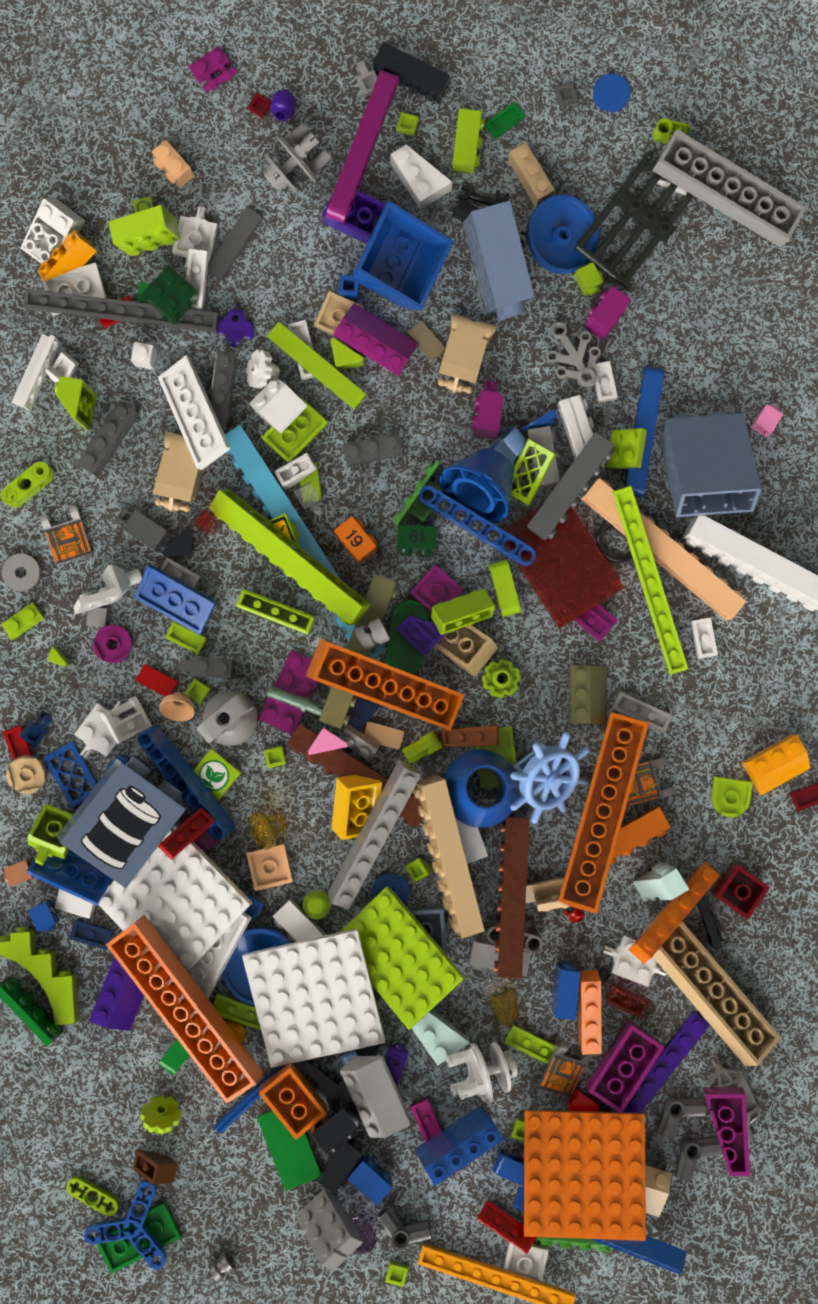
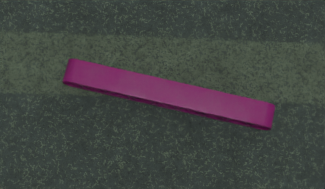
M383 70L379 72L326 212L327 218L345 223L396 92L399 82V76Z

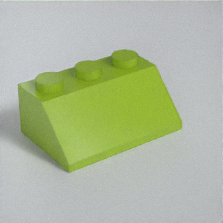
M60 376L59 382L55 384L56 396L69 415L86 431H90L97 394L83 380Z

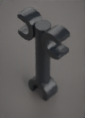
M462 185L461 190L466 191L467 194H459L458 196L459 200L464 199L467 201L470 199L488 206L509 200V193L502 199L499 197L500 190H497L495 199L471 192L467 185Z

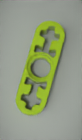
M73 1176L66 1185L69 1195L105 1216H112L119 1209L120 1202L116 1196L81 1176ZM76 1182H78V1183H79V1186H78L79 1188H77V1190H74V1189H73V1187H74L73 1184H75ZM88 1187L84 1195H82L81 1193L83 1192L84 1188ZM96 1191L98 1199L91 1200L88 1197V1192ZM102 1197H105L101 1205H99L98 1203ZM112 1202L113 1208L107 1209V1204Z

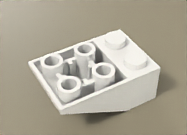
M43 198L21 249L42 264L49 259L53 250L64 242L65 237L74 229L80 233L85 220L56 198Z

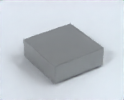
M96 608L89 610L86 626L102 628L107 626L109 609Z

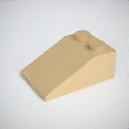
M472 625L447 633L433 646L474 678L498 649L490 637Z

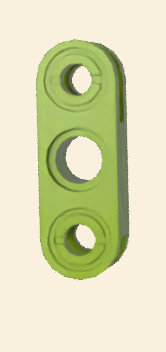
M44 462L34 463L1 491V500L13 508L22 506L53 480V469ZM31 481V486L25 489V483Z

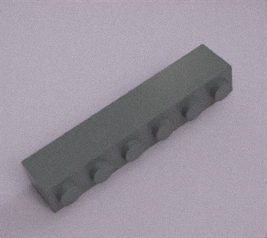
M595 432L527 525V529L543 541H546L548 538L551 540L558 531L555 529L559 522L563 524L569 516L567 514L569 508L572 507L574 509L580 501V498H578L582 491L585 493L591 486L590 479L593 475L597 477L603 469L601 466L603 461H609L614 454L612 450L614 444Z

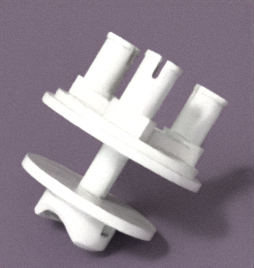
M496 1042L490 1043L492 1064L486 1066L482 1053L475 1043L470 1044L466 1050L446 1056L448 1067L466 1063L468 1068L466 1080L450 1084L453 1097L459 1095L460 1099L463 1100L478 1094L483 1102L487 1104L492 1103L493 1090L490 1076L495 1074L502 1090L505 1093L510 1092L511 1078L516 1077L518 1074L516 1061L510 1058L509 1051L502 1052Z

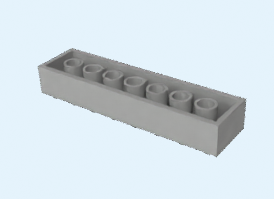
M678 129L675 130L652 170L780 248L791 238L807 208Z

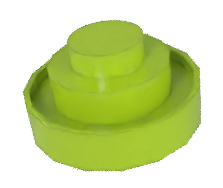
M312 891L304 897L302 909L309 918L321 919L329 913L331 901L325 892Z

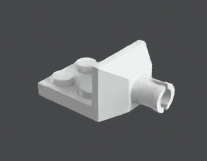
M112 564L108 565L102 574L106 587L99 589V592L95 594L88 592L80 595V598L73 607L75 614L117 602L130 586L140 584L142 580L140 571L134 569L133 571L124 572L120 567Z

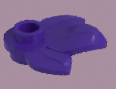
M232 309L228 312L226 318L219 321L217 334H226L227 342L234 348L240 343L242 337L253 340L254 327L252 323L246 320L245 314L241 310ZM234 315L239 316L238 322L233 321L232 318Z

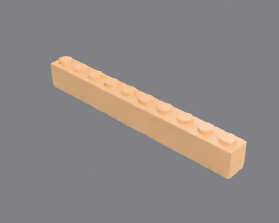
M598 478L581 499L625 535L612 493L614 490L608 481ZM640 513L654 561L725 620L733 619L746 603L742 598L743 595L737 590H732L726 580L713 574L714 571L709 566L702 565L696 555L693 553L689 554L684 550V545L679 541L671 539L669 537L670 534L666 530L659 529L652 518L649 516L645 517Z

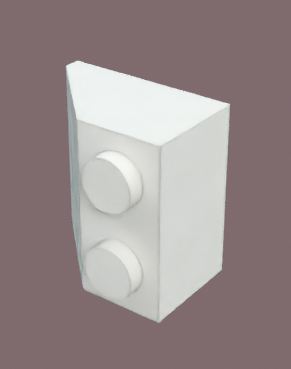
M274 377L249 403L263 420L280 433L307 407L277 377Z

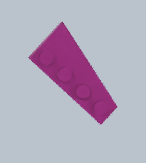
M702 1087L729 1175L750 1176L746 1095L743 1087Z

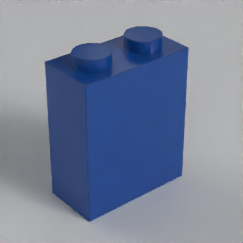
M561 960V963H556L551 1006L555 1018L575 1020L580 971L576 965H573L572 961Z

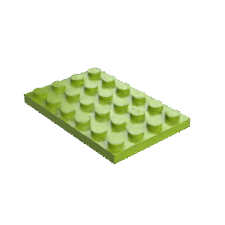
M389 886L385 887L340 931L358 928L371 983L408 1030L413 1028L465 979V976Z

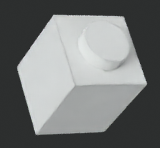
M134 342L131 356L132 363L136 367L154 370L157 356L155 347L149 344Z

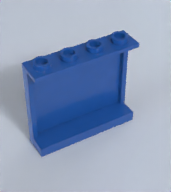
M479 1106L415 1148L414 1151L433 1185L436 1186L504 1139L493 1120Z

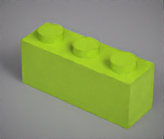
M459 108L452 171L474 173L475 167H479L480 155L476 154L477 149H481L482 137H479V130L483 131L484 119L481 118L482 111Z
M485 589L475 590L467 595L457 596L450 601L436 604L432 607L431 618L440 634L443 635L493 617L495 605Z

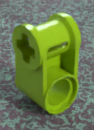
M663 118L657 122L652 136L655 141L667 144L676 129L687 135L690 132L691 126L684 122Z

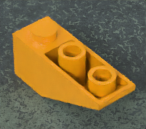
M74 229L65 237L64 242L53 250L49 259L40 265L38 273L44 282L84 266L96 253V249L88 239Z

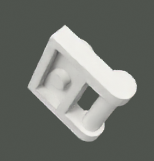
M135 696L130 698L128 702L110 711L106 710L101 713V718L108 726L116 744L152 726L139 700ZM131 708L134 709V714L116 723L113 720V717Z

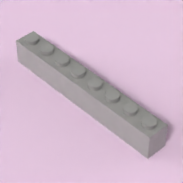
M398 760L328 891L332 904L347 910L351 907L421 777L420 772L415 766Z

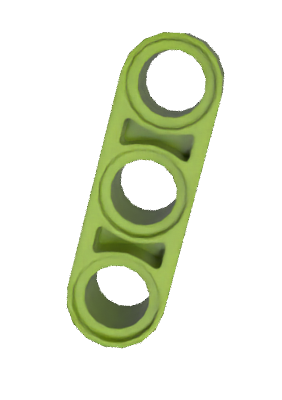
M507 559L488 564L489 571L491 570L492 574L490 576L493 587L496 589L497 602L499 607H501V616L506 617L521 613Z

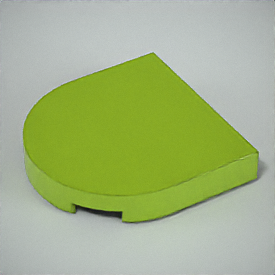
M714 776L711 792V802L714 805L713 807H715L714 809L726 817H737L744 813L750 805L753 782Z

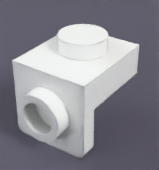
M61 352L53 367L47 368L45 372L52 381L59 382L60 376L71 378L79 363L66 352Z

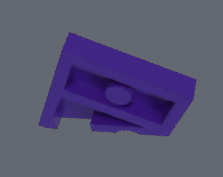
M409 616L396 628L422 656L446 635H441L435 624L413 616Z

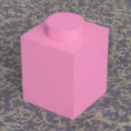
M767 404L762 408L750 428L768 437L783 414L779 412L780 410L777 407Z

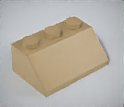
M645 1165L646 1214L660 1217L669 1195L672 1173Z

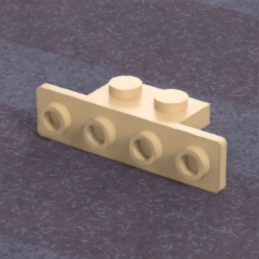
M565 877L526 884V903L535 902L538 912L570 907L558 903Z

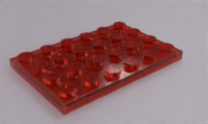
M541 506L502 530L534 549L536 557L531 565L522 566L517 562L515 563L558 629H561L625 587L571 507L567 511L569 516L563 524L559 522L555 529L558 531L551 540L548 538L546 541H543L529 531L527 525ZM512 542L505 543V548L512 551L515 549V545ZM523 552L521 554L523 560H531L530 553Z

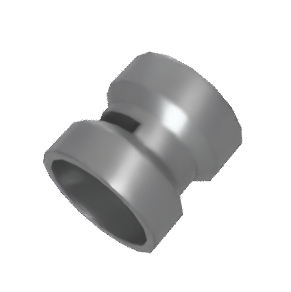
M224 1251L219 1256V1259L210 1262L208 1267L212 1276L217 1281H220L225 1277V1273H231L236 1269V1264L231 1255Z

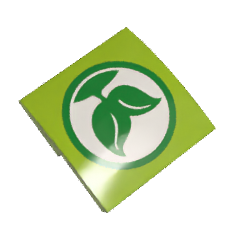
M213 748L209 750L194 769V772L217 801L223 797L241 774L238 769Z

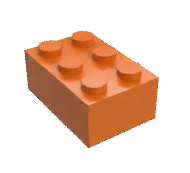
M291 1062L260 1085V1096L295 1140L327 1115V1105Z

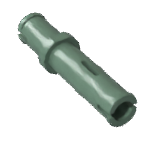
M271 685L267 697L300 708L302 712L308 711L318 716H321L324 705L310 700L309 697L304 698Z

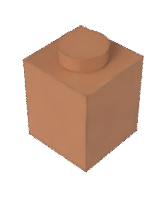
M31 858L4 868V878L10 884V887L34 878L27 874V869L32 863Z

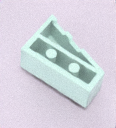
M665 862L654 864L651 867V871L632 881L644 902L648 901V899L655 901L657 900L656 897L660 901L673 900L689 890L677 868Z
M433 1010L412 1028L437 1066L446 1060V1056L457 1053L470 1043L468 1036L460 1032Z

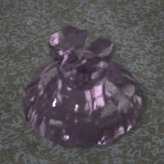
M353 1217L350 1220L363 1241L353 1252V1255L367 1254L373 1250L376 1244L375 1230L368 1221Z

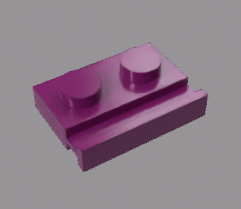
M590 596L570 617L599 642L618 622V619Z

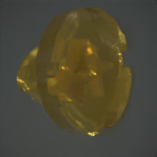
M261 811L252 814L249 820L253 825L250 827L251 834L257 845L264 847V850L275 847L276 836L282 834L288 824L286 818L280 814L268 817ZM273 821L280 822L281 828H276L273 825Z

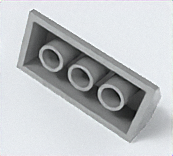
M352 1056L340 1070V1073L369 1137L386 1138L410 1126L412 1120L384 1057Z

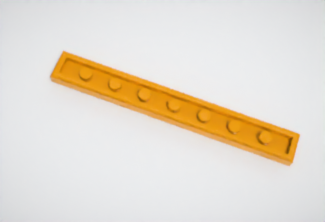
M423 1243L418 1260L419 1265L535 1304H574L575 1292L431 1244Z

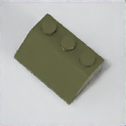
M588 665L568 666V723L607 724V667Z

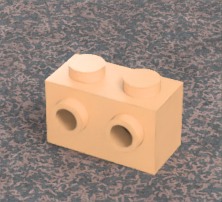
M167 140L152 151L154 164L159 170L163 169L166 172L165 176L172 184L175 183L181 188L194 177L190 166Z

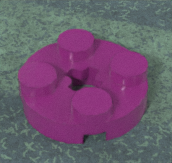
M105 626L95 635L93 642L94 652L99 659L108 663L121 662L129 656L133 649L132 637L121 626ZM110 639H113V641L117 640L118 642L115 650L113 647H108Z

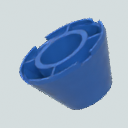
M484 448L445 468L440 476V487L445 495L492 524L503 521L509 512L514 467L510 460L502 453L494 449Z
M472 750L460 755L449 765L443 779L446 780L454 815L457 820L468 826L484 828L499 824L512 813L513 810H511L510 805L519 798V780L511 778V773L515 772V770L503 756L489 750ZM477 769L490 771L499 782L500 791L498 798L488 807L476 805L467 793L468 778Z

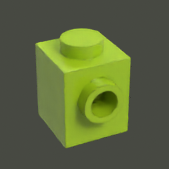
M593 262L577 269L574 275L584 296L587 294L592 296L600 291L604 278Z

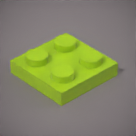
M643 428L612 430L610 442L614 444L612 449L614 454L607 461L606 467L609 469L641 468L647 430Z

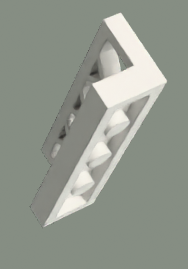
M42 334L14 395L13 404L31 411L47 376L45 370L51 367L61 344L55 336Z

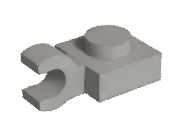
M362 60L356 63V70L359 74L357 82L366 98L372 93L377 75L374 70L368 72Z

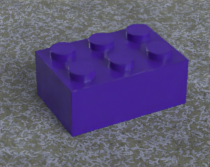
M358 190L345 223L326 217L329 202L322 214L323 222L367 244L385 203Z

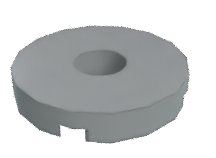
M15 554L5 561L2 567V578L9 588L19 592L28 591L39 583L41 568L34 557L27 554ZM21 567H24L26 569V575L22 578H19L17 576V570Z

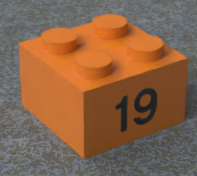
M351 516L334 530L336 537L359 565L377 552L376 546L378 544L371 533L368 535L365 533V526L358 518L355 520Z

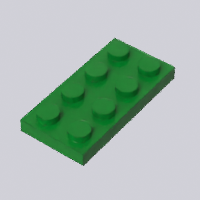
M9 976L0 982V998L46 1047L63 1033L60 1030L61 1026L55 1025V1021H52L47 1016V1010L34 1002L33 995L25 992L21 988V983L16 978Z

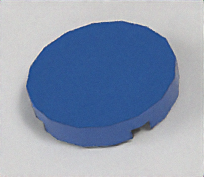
M618 74L603 75L596 81L593 88L594 102L603 111H619L626 106L630 98L629 84Z
M390 872L376 879L372 887L373 899L385 887L389 886L403 904L406 905L409 900L410 889L404 877Z

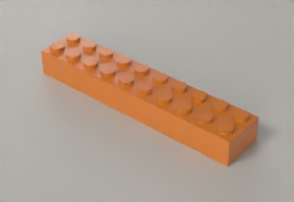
M610 713L558 903L594 914L598 912L647 732L648 722Z
M145 915L118 933L106 944L226 1104L257 1084L264 1072Z

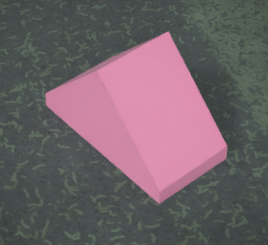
M323 728L308 750V754L311 755L348 747V743L326 728Z

